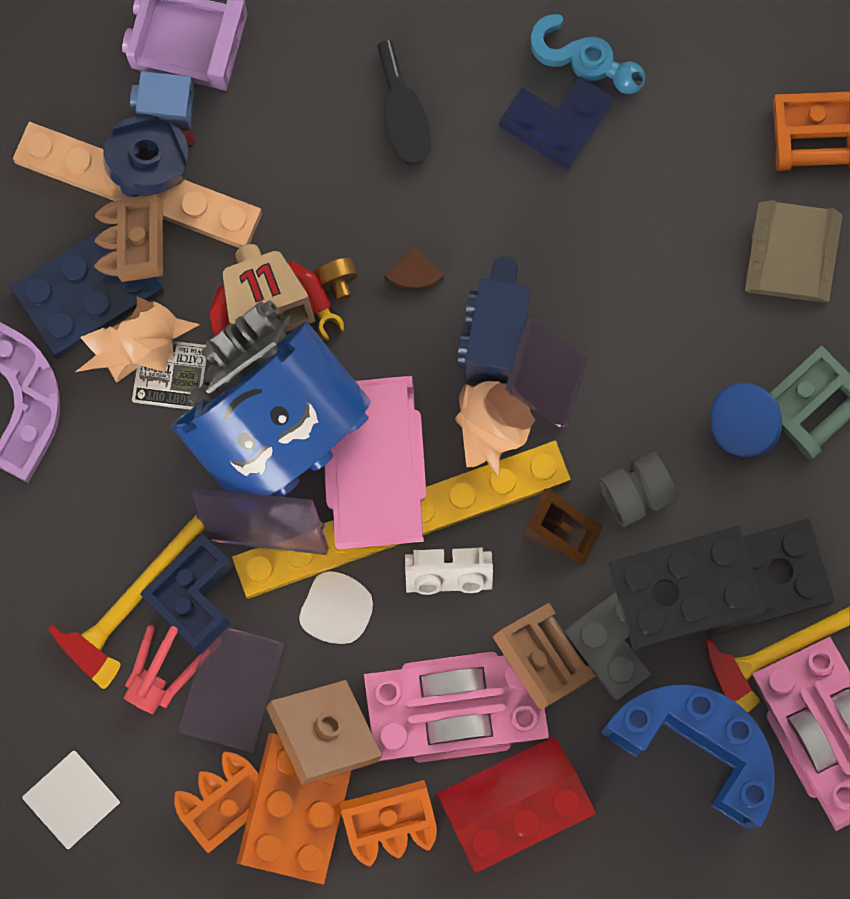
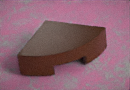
M413 247L385 275L386 281L401 289L431 288L444 279V274L416 247Z

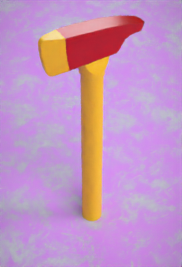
M195 515L95 626L82 634L78 632L64 634L53 624L48 626L49 631L65 653L101 688L105 689L109 686L121 666L119 661L101 652L108 636L143 599L140 593L208 527L198 516Z
M850 606L749 656L734 658L730 654H723L718 651L712 638L705 639L710 666L721 694L732 699L747 713L751 711L760 701L747 682L752 677V674L850 626Z

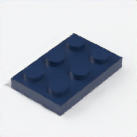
M117 225L106 226L10 286L56 359L82 344L84 341L80 337L101 328L106 329L133 312L137 307L136 296L151 301L164 292L156 277L122 282L118 276L107 275L94 268L98 260L114 252V250L105 249L96 244L95 238L103 231Z

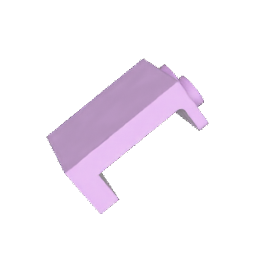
M134 0L133 13L137 15L133 29L127 28L122 44V52L126 53L131 69L191 76L192 82L195 84L227 91L248 16L245 0H227L226 4L211 0Z

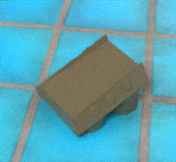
M775 200L758 203L756 220L752 226L751 238L753 241L750 261L747 267L745 291L748 293L828 303L843 214L834 208H816L780 203Z

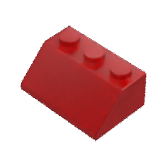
M555 736L436 793L474 873L494 865L596 814L577 773Z

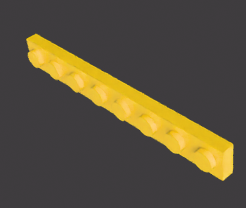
M556 440L500 460L499 477L488 464L427 486L426 498L421 501L423 534H430L541 494L544 489L552 490L570 483L571 479ZM333 520L235 555L232 558L246 598L250 599L399 544L337 549Z

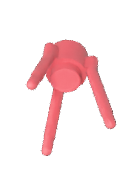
M153 624L148 625L133 671L125 684L128 690L123 699L154 715L159 705L167 709L173 696L222 644L221 638L217 637L164 690L163 688L167 681L158 677L157 673L178 629L175 626L170 627L147 671L143 670L155 632V626Z

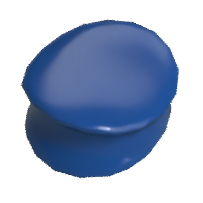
M740 382L726 387L718 394L711 411V430L716 443L727 453L742 458L762 456L777 444L782 431V414L779 403L765 389L752 383Z

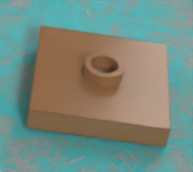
M346 680L272 700L266 707L301 785L377 763L382 757Z

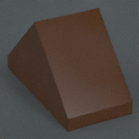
M544 489L525 527L524 537L578 564L584 565L602 526L553 491Z

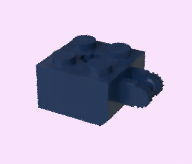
M502 255L496 261L494 260L490 279L480 278L478 291H469L465 326H471V331H462L457 366L464 367V380L477 383L499 381L502 384H509L514 389L528 315L530 294L523 285L516 284L518 264H516V260L508 257V255L506 257Z

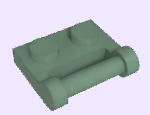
M822 345L769 393L779 403L782 414V431L795 443L798 450L810 460H813L822 451L820 446L850 420V374ZM840 388L847 395V399L815 429L808 433L800 424Z

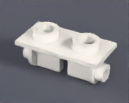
M483 547L452 549L453 563H444V549L413 550L414 554H405L406 593L417 592L423 595H431L439 591L477 593L481 590H492L493 588L491 551L483 552Z

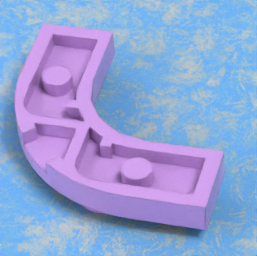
M0 322V374L7 378L13 389L15 407L10 422L0 438V469L29 483L55 435L60 416V393L54 372L41 351L24 335Z

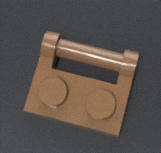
M550 603L506 626L492 636L540 711L582 687L597 676L590 665L586 666L553 617L557 613Z

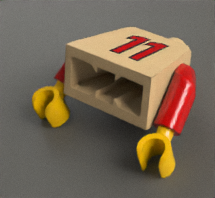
M254 244L244 245L236 251L235 257L238 264L227 267L223 271L224 284L217 288L209 311L214 336L221 330H226V326L230 323L237 327L235 320L239 316H243L244 313L253 308L258 302L266 303L268 300H271L277 306L280 314L276 317L279 321L288 314L290 315L291 319L284 332L297 328L304 321L308 323L315 322L314 314H317L320 319L317 332L321 339L329 341V337L323 328V324L327 321L334 322L340 334L344 330V323L340 316L330 313L328 308L331 306V303L315 273L295 261L286 262L278 251L261 255L260 249Z

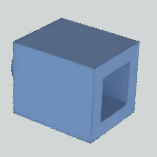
M141 71L139 85H133L131 89V110H136L137 116L150 115L158 117L159 123L166 124L169 127L170 123H172L179 129H190L195 94L191 76Z

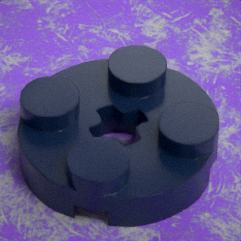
M150 115L129 117L119 122L112 129V135L107 141L105 140L103 146L104 167L110 179L119 185L122 193L127 196L137 197L141 194L152 195L162 193L174 186L180 185L184 181L188 164V143L181 130L172 123H170L169 127L166 124L159 123L158 117ZM142 149H146L149 154H157L152 160H141L138 158L139 151Z

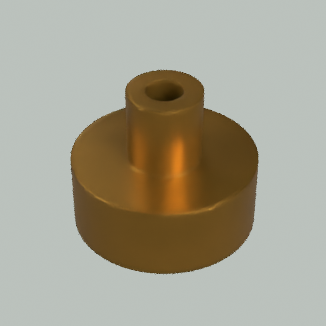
M351 258L331 261L313 272L317 275L324 291L332 290L336 301H343L352 296L348 283L355 280L358 274Z

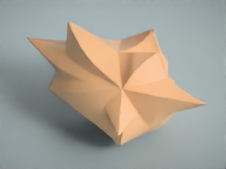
M136 296L137 307L130 317L113 327L101 328L80 337L96 355L75 372L108 368L116 383L139 366L165 372L168 360H174L172 340L200 324L177 319L161 304L154 301L149 302Z
M485 381L476 386L465 383L459 395L461 411L456 416V422L463 430L467 467H476L487 461L499 477V462L502 453L524 445L527 441L530 427L536 419L530 412V404L517 395L509 384H502L499 381Z

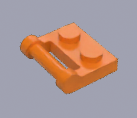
M850 92L776 94L774 96L773 112L777 171H790L792 166L847 164V167L850 168ZM846 137L847 148L791 150V139Z

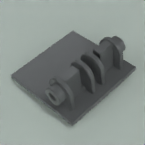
M268 300L266 303L260 301L244 313L243 316H239L235 320L237 327L230 323L226 326V330L223 329L208 339L206 347L202 349L203 355L211 363L217 361L220 364V368L206 392L209 394L220 385L225 390L229 389L245 375L243 369L253 361L259 366L276 354L279 350L276 345L286 337L284 330L291 319L290 315L288 314L279 321L276 317L280 314L277 306L271 300Z

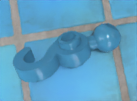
M560 14L547 15L534 25L530 38L531 51L542 64L559 67L571 62L573 71L582 80L593 82L608 76L613 79L615 87L624 94L636 93L644 86L646 77L643 68L638 63L631 61L621 64L613 61V50L601 38L586 37L573 41L561 49L549 48L544 42V37L562 28L563 17ZM634 81H642V84L638 86Z

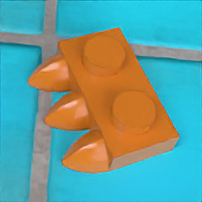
M223 752L222 767L227 779L223 780L221 777L210 772H199L198 786L203 797L201 800L197 796L185 791L175 792L174 804L180 820L207 853H210L247 822L258 772L244 757L235 753Z
M425 780L339 803L351 850L356 858L367 866H372L377 857L379 841H381L389 854L399 859L407 847V834L410 833L416 844L427 851L432 848L436 840L437 825Z

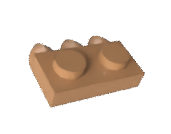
M152 194L122 199L103 206L95 214V218L103 223L117 226L110 227L95 238V243L105 249L114 250V252L103 256L97 261L94 268L101 273L118 276L122 282L163 276V202L159 195Z

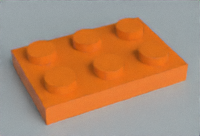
M269 733L236 864L324 885L341 816L339 803L345 800L351 771L301 785L279 735Z

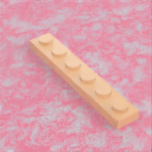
M29 121L13 157L15 164L113 201L134 198L122 193L120 186L114 183L108 176L103 162V149ZM187 180L165 192L158 193L163 202V220L237 248L250 244L262 216L261 208Z

